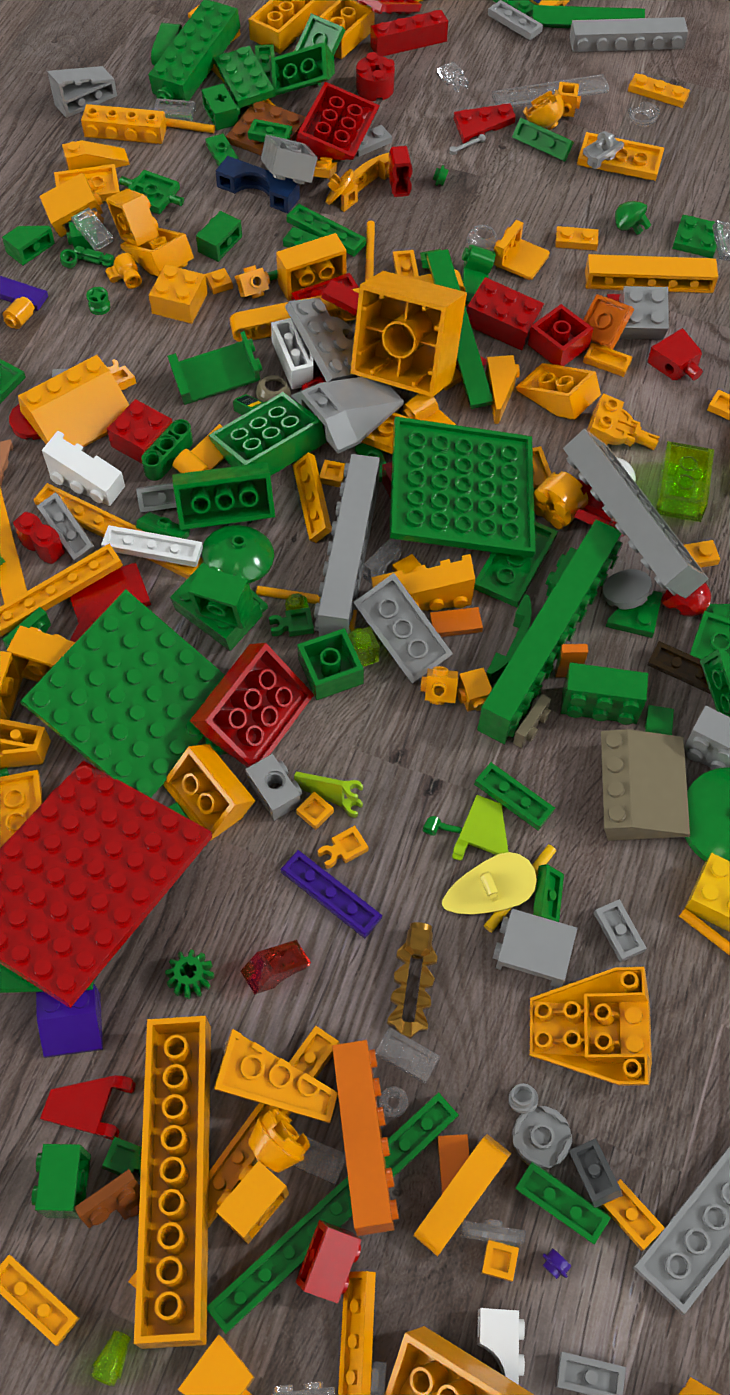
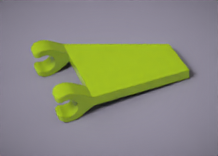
M297 771L294 774V780L298 783L301 790L310 794L315 791L324 800L342 807L351 818H357L358 812L351 810V807L356 805L362 808L363 803L358 799V795L352 793L351 790L357 788L362 791L363 784L360 781H342Z
M476 795L453 849V859L461 861L468 844L495 855L509 852L502 804Z

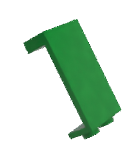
M245 331L240 332L241 342L182 361H178L176 353L167 356L184 405L260 381L259 372L263 371L259 358H254L252 352H255L252 338L247 339Z

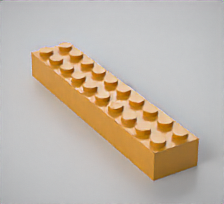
M206 1016L147 1019L134 1344L141 1349L206 1345L211 1026Z

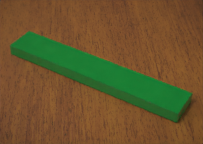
M533 5L532 19L543 24V27L571 28L572 20L645 18V9Z

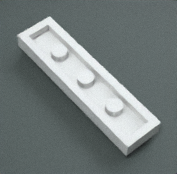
M108 525L101 544L104 547L110 543L116 553L197 567L203 549L202 542L110 525Z

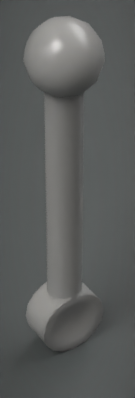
M480 134L478 138L460 146H451L449 153L455 155L457 151L479 141L484 142L486 136Z

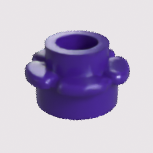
M552 1248L547 1255L543 1254L546 1260L543 1266L556 1279L560 1275L564 1278L568 1277L566 1273L572 1266L556 1250Z

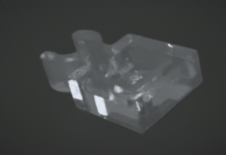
M454 62L437 68L439 78L447 86L453 84L456 92H460V85L466 89L468 88L469 80L464 77V72Z

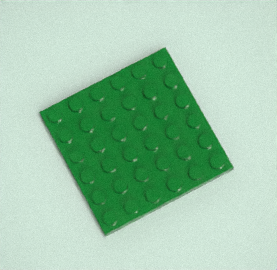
M395 416L393 425L390 539L533 557L535 554L532 436Z
M125 589L27 693L20 703L99 770L151 798L167 780L168 774L188 746H196L204 737L190 720L225 674Z

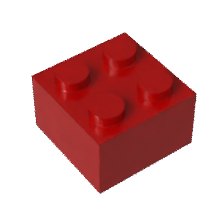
M560 304L531 325L528 345L553 365L565 366L589 348L594 328Z
M135 399L107 428L110 445L112 448L142 464L143 453L172 423V419Z

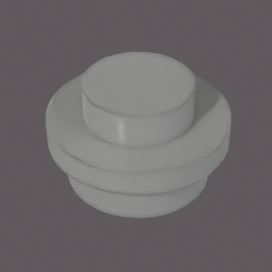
M518 1084L510 1091L509 1104L514 1111L527 1114L536 1109L539 1101L538 1094L530 1085Z

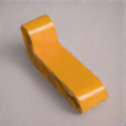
M486 1134L413 1236L438 1257L512 1153Z

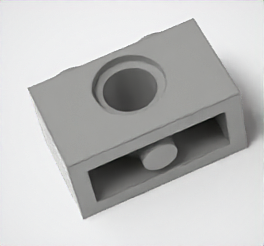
M273 754L245 769L247 781L273 821L301 805L300 795L302 790L295 780L291 782L287 776L289 772L282 760L277 761ZM274 783H279L282 785L277 789H272L269 787Z

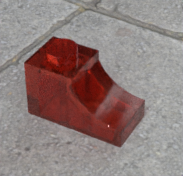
M294 940L258 951L240 972L253 993L258 994L275 988L286 978L306 969L311 962L298 941Z

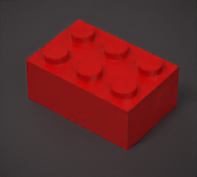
M485 277L468 304L466 311L471 328L519 350H523L529 339L530 327L540 319L544 303Z

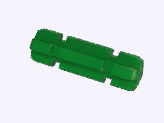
M81 246L74 248L79 260L84 258V261L98 265L102 263L105 267L114 265V256L106 253L104 255L103 252L88 248L86 250L85 247Z

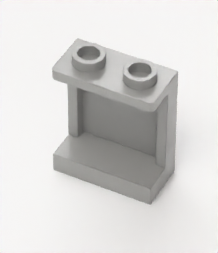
M512 909L509 917H503L500 933L504 934L503 942H497L494 950L493 959L497 960L496 969L501 970L502 966L549 979L551 980L550 986L562 987L566 978L577 927Z

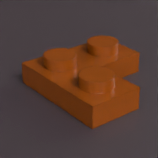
M128 1169L74 1208L79 1218L88 1228L103 1223L115 1210L120 1213L124 1220L137 1216L139 1214L140 1183Z

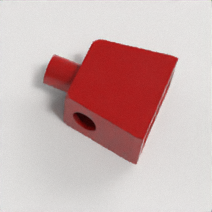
M683 328L651 347L647 363L672 380H678L687 374L695 381L703 373V370L698 366L702 351Z

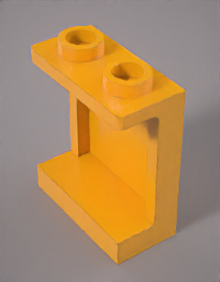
M83 172L39 196L50 223L60 238L66 235L65 223L93 208H96L100 215L104 213L100 206L103 204V201L98 192L94 193L97 191L95 184L91 178L87 180Z

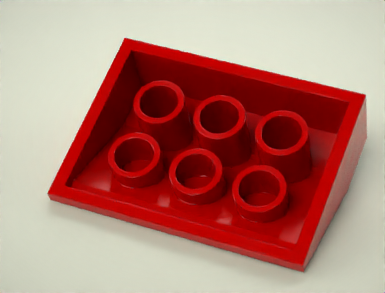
M324 82L298 131L296 141L305 143L318 157L317 159L327 157L332 160H354L380 105L328 82Z
M267 643L249 644L194 714L190 722L206 738L248 768L272 753L314 694Z

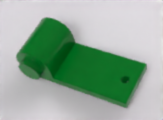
M472 244L468 248L465 247L462 254V260L464 261L462 281L465 292H467L465 304L470 303L484 278H488L495 261L496 253L494 251Z

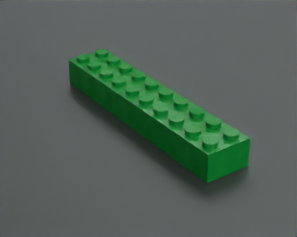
M599 520L594 521L482 705L477 731L504 745L509 736L514 738L520 726L518 723L521 717L526 718L532 706L530 703L533 697L537 699L543 688L542 682L544 678L549 679L554 669L553 664L556 659L558 660L561 646L566 641L570 642L577 629L575 626L578 622L582 623L587 613L586 608L588 604H593L598 594V587H603L607 580L609 568L613 570L619 556L617 555L623 545V542H620L622 534L618 529Z

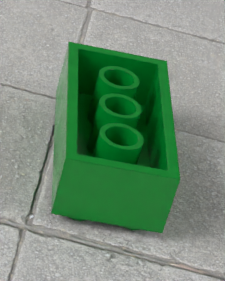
M268 462L172 475L180 530L275 517Z

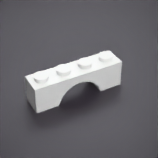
M480 1308L478 1310L477 1345L487 1350L495 1358L502 1375L519 1385V1376H524L525 1369L524 1354H519V1340H524L525 1335L524 1319H519V1310Z

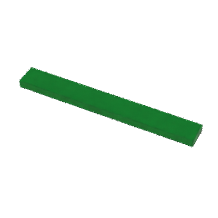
M445 249L427 253V261L434 284L460 291L449 250ZM465 307L457 353V364L470 409L493 405V398Z

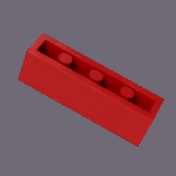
M434 10L424 14H416L407 18H398L393 21L371 25L370 47L379 56H387L447 42L448 19L442 10Z

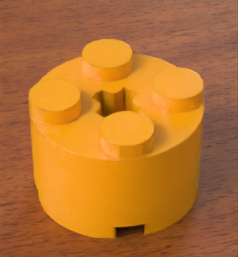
M563 471L559 474L553 472L534 491V513L545 518L556 529H562L564 526H567L575 518L577 510L584 509L588 504L587 493L583 495L580 489L582 484L574 476Z

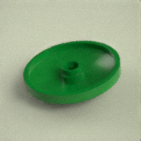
M730 767L713 769L702 774L687 789L690 837L684 838L694 853L705 862L711 853L730 861Z

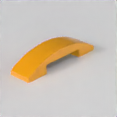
M389 153L370 159L354 171L351 181L341 193V210L343 212L358 202V192L378 176L383 180L389 177Z

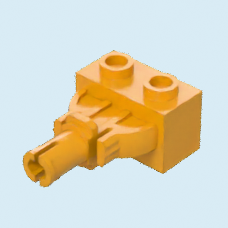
M603 393L593 410L587 431L606 445L626 444L631 447L632 444L638 443L654 450L660 436L642 430L640 422L633 420L632 416L622 409L623 401Z

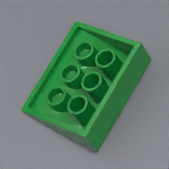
M284 392L208 435L209 439L231 467L268 462L270 476L327 442L323 424L319 418Z

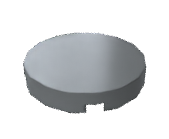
M636 569L622 570L611 575L603 586L604 599L608 605L612 607L613 605L618 606L619 609L624 610L636 608L644 604L648 600L647 597L653 592L652 581L649 575Z
M538 1106L530 1113L521 1114L516 1119L512 1130V1145L518 1157L527 1165H530L533 1161L543 1169H549L560 1164L568 1155L572 1144V1134L566 1118L557 1110L547 1106Z

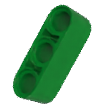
M161 23L151 51V63L153 66L156 65L181 31V24Z
M178 419L172 422L143 453L141 460L146 478L152 481L163 478L173 467L175 458L183 450L189 449L192 446L191 425L187 420Z

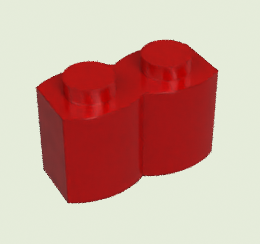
M407 146L391 147L389 151L390 167L388 176L392 194L394 197L409 196L412 190L410 178L413 168Z
M24 512L13 522L20 543L28 550L36 551L38 557L44 562L54 564L65 554L57 531L51 526L42 524L36 515Z

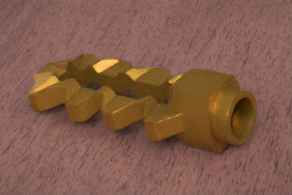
M411 923L410 929L407 932L406 942L397 950L396 958L405 964L394 972V982L401 986L393 991L390 1001L397 1005V1007L388 1017L387 1024L394 1026L400 1037L410 1039L418 1031L428 1029V1022L423 1009L431 1007V998L425 989L431 988L435 979L427 967L437 963V955L432 947V926L426 923ZM410 958L423 959L414 1022H405L402 1020Z

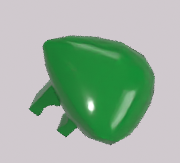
M628 201L620 204L615 211L617 228L621 231H627L632 227L637 235L643 231L640 225L648 229L652 224L645 215L647 205L638 201Z

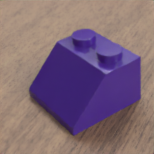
M95 984L93 985V990H85L71 1008L44 991L36 992L37 1024L44 1058L103 1050L101 998Z

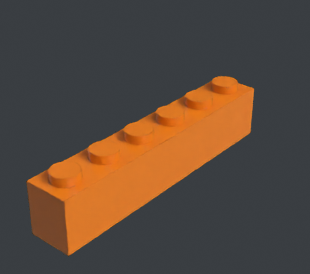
M367 1040L332 1045L354 1229L357 1236L395 1230L393 1220L399 1219L396 1199L390 1200L389 1188L394 1187L392 1168H386L385 1157L390 1156L388 1138L381 1135L380 1126H385L386 1122L383 1107L377 1106L376 1097L382 1096L379 1078L373 1077L372 1068L378 1067L375 1049H369Z

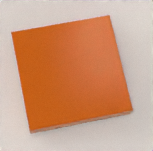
M596 294L583 321L594 328L591 342L613 350L635 309L632 306Z

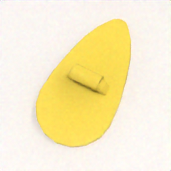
M512 852L498 854L482 862L457 880L444 896L442 906L449 912L465 915L485 914L520 906L529 900L535 891L537 883L535 869L530 861L520 854Z

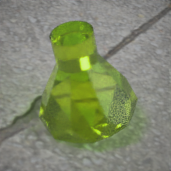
M299 593L290 595L285 602L286 611L309 607L307 598Z

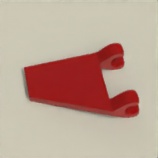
M114 1075L51 1089L40 1119L113 1140L114 1137L119 1136L120 1130L115 1125L101 1122L112 1089L132 1094L136 1083L129 1077Z

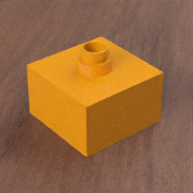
M382 271L360 284L350 374L434 397L454 379L467 292L387 271Z

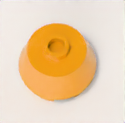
M274 1109L272 1112L269 1110L265 1115L259 1116L248 1142L257 1161L259 1160L265 1167L280 1173L303 1161L305 1152L310 1148V1143L304 1133L299 1136L298 1132L290 1124L292 1120L278 1109Z

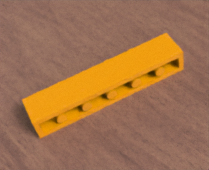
M588 254L585 268L586 289L623 290L624 286L668 287V292L713 293L718 280L717 261L715 258Z

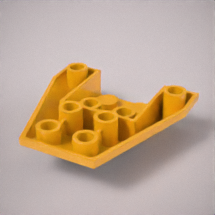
M645 967L612 968L531 997L530 1056L619 1086L649 1085L652 1052L650 1003Z

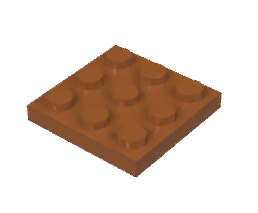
M263 101L251 104L227 134L226 138L231 145L261 156L264 142L248 139V131L254 119L292 126L293 133L290 140L295 141L306 117Z

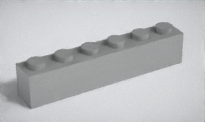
M684 17L572 20L570 43L572 52L684 49L688 29Z

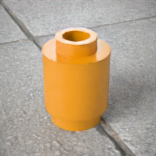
M26 297L16 298L3 312L5 324L10 328L20 329L33 315L35 309L33 303Z

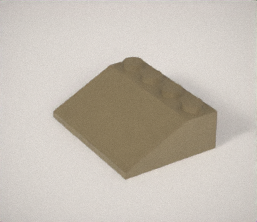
M630 729L601 731L604 830L608 841L690 837L684 737Z

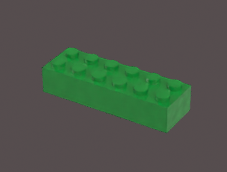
M203 0L148 74L152 93L156 95L159 89L164 86L168 87L175 95L173 101L187 105L215 64L213 57L224 53L239 32V29H241L238 9L211 0Z

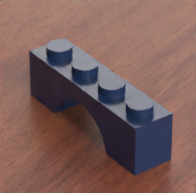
M227 156L215 170L218 188L234 194L244 189L261 190L270 197V207L282 212L289 213L300 199L299 184L293 182V179L285 177V180L274 178L273 174L268 170Z

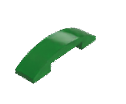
M524 595L515 613L513 626L519 628L506 656L496 652L486 672L490 685L498 681L529 630L532 612L529 595Z

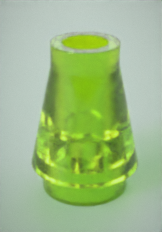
M113 1331L111 1338L91 1366L93 1368L91 1374L93 1379L112 1387L115 1386L117 1379L121 1380L131 1337L119 1331Z

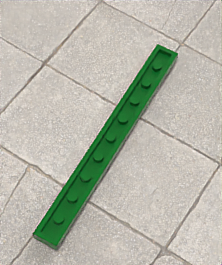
M439 1092L388 1139L390 1156L385 1157L386 1168H392L393 1178L459 1117V1114ZM348 1176L207 1306L208 1312L226 1335L303 1263L319 1220L342 1227L353 1217Z

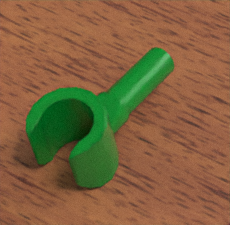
M436 816L429 817L422 829L424 833L435 836L438 829L459 834L462 831V827L442 823Z

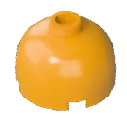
M555 90V94L549 91L531 102L533 106L529 110L527 106L524 108L523 113L528 121L551 130L558 125V121L563 115L564 102L559 91Z

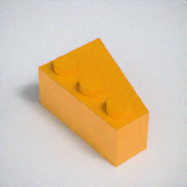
M0 719V768L43 764L51 743L45 727Z

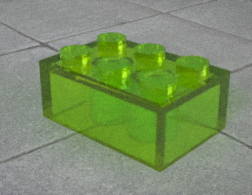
M667 441L661 461L655 509L660 515L701 522L708 505L714 449Z

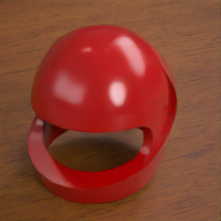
M706 582L686 599L679 594L674 596L666 589L661 602L666 608H677L682 616L695 617L701 615L709 607L711 592Z

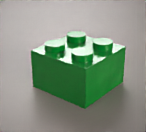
M200 565L188 590L197 615L240 629H244L255 605L249 582L245 577L239 574L231 575L224 573L219 568L213 566L208 568Z
M345 628L297 644L298 660L316 701L364 684V668Z
M43 1144L42 1153H38L36 1158V1172H39L38 1185H34L31 1198L32 1205H35V1211L47 1218L80 1219L74 1207L87 1198L91 1154L83 1146L78 1144Z

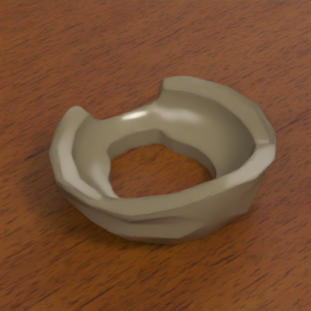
M270 375L263 377L256 387L257 399L262 402H266L282 392L289 397L291 396L288 384L280 376ZM268 381H278L283 383L284 387L279 391L273 392L267 390L265 384Z

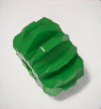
M190 949L188 956L184 957V954L179 951V961L170 959L169 964L172 968L165 970L166 977L170 978L167 981V985L169 988H174L176 996L184 992L185 998L189 1000L192 992H195L197 997H201L200 988L209 990L211 985L207 980L214 979V972L210 971L213 967L212 962L205 961L206 957L202 952L195 957L194 950ZM191 970L194 976L188 978L186 975L187 971Z

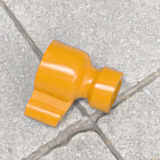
M129 253L118 255L114 260V265L105 270L112 283L123 279L126 286L130 289L137 288L142 283L138 266L133 256Z

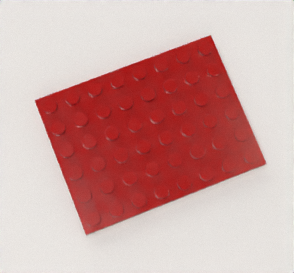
M83 760L0 848V964L71 1008L212 839V832L120 780L113 779Z

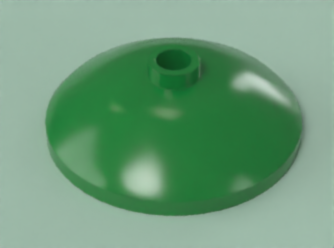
M232 525L217 529L206 538L203 543L202 561L209 567L219 568L224 573L242 575L249 583H252L264 577L272 568L274 549L270 540L260 531L247 526Z

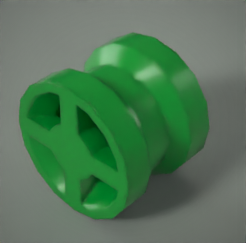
M93 287L87 291L86 297L91 313L95 315L106 314L111 308L107 290L103 287Z

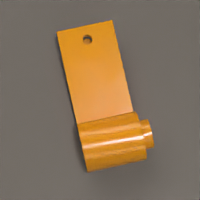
M418 393L403 405V416L411 419L456 425L439 409L435 397Z
M219 424L209 434L213 433L214 431L220 429L223 426ZM207 435L191 451L189 449L183 450L175 458L172 466L179 473L211 470L224 457Z

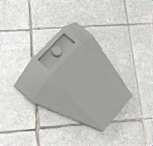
M364 377L323 382L291 395V398L307 410L311 409L325 425L326 440L338 454L358 445L404 404V400L390 385Z

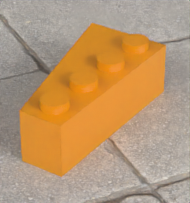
M471 554L463 555L462 560L452 563L450 559L442 560L439 566L426 568L425 565L417 566L410 573L400 570L371 577L372 589L394 573L421 610L438 611L442 608H464L472 605L475 574Z

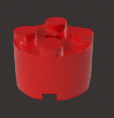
M370 52L366 57L362 58L356 65V89L358 90V95L369 101H376V98L383 97L382 100L389 98L394 92V61L379 56L375 52Z

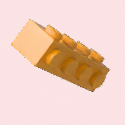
M86 104L81 118L84 137L162 144L167 129L164 111Z

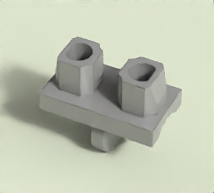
M602 131L598 134L597 141L583 150V154L588 157L587 164L593 169L599 168L603 160L615 158L616 152L623 149L624 143L617 141L612 133Z

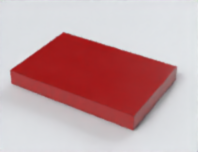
M136 562L116 569L70 596L78 623L91 600L108 608L125 589L146 607L151 605Z

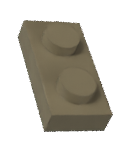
M544 694L541 695L517 729L513 744L522 749L527 741L530 743L533 741L538 732L536 727L540 722L544 724L551 714L552 710L549 709L551 698Z

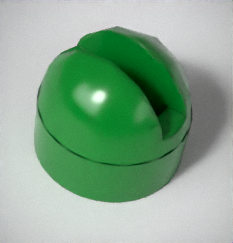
M71 249L63 250L60 253L62 266L67 269L75 267L77 264V253Z

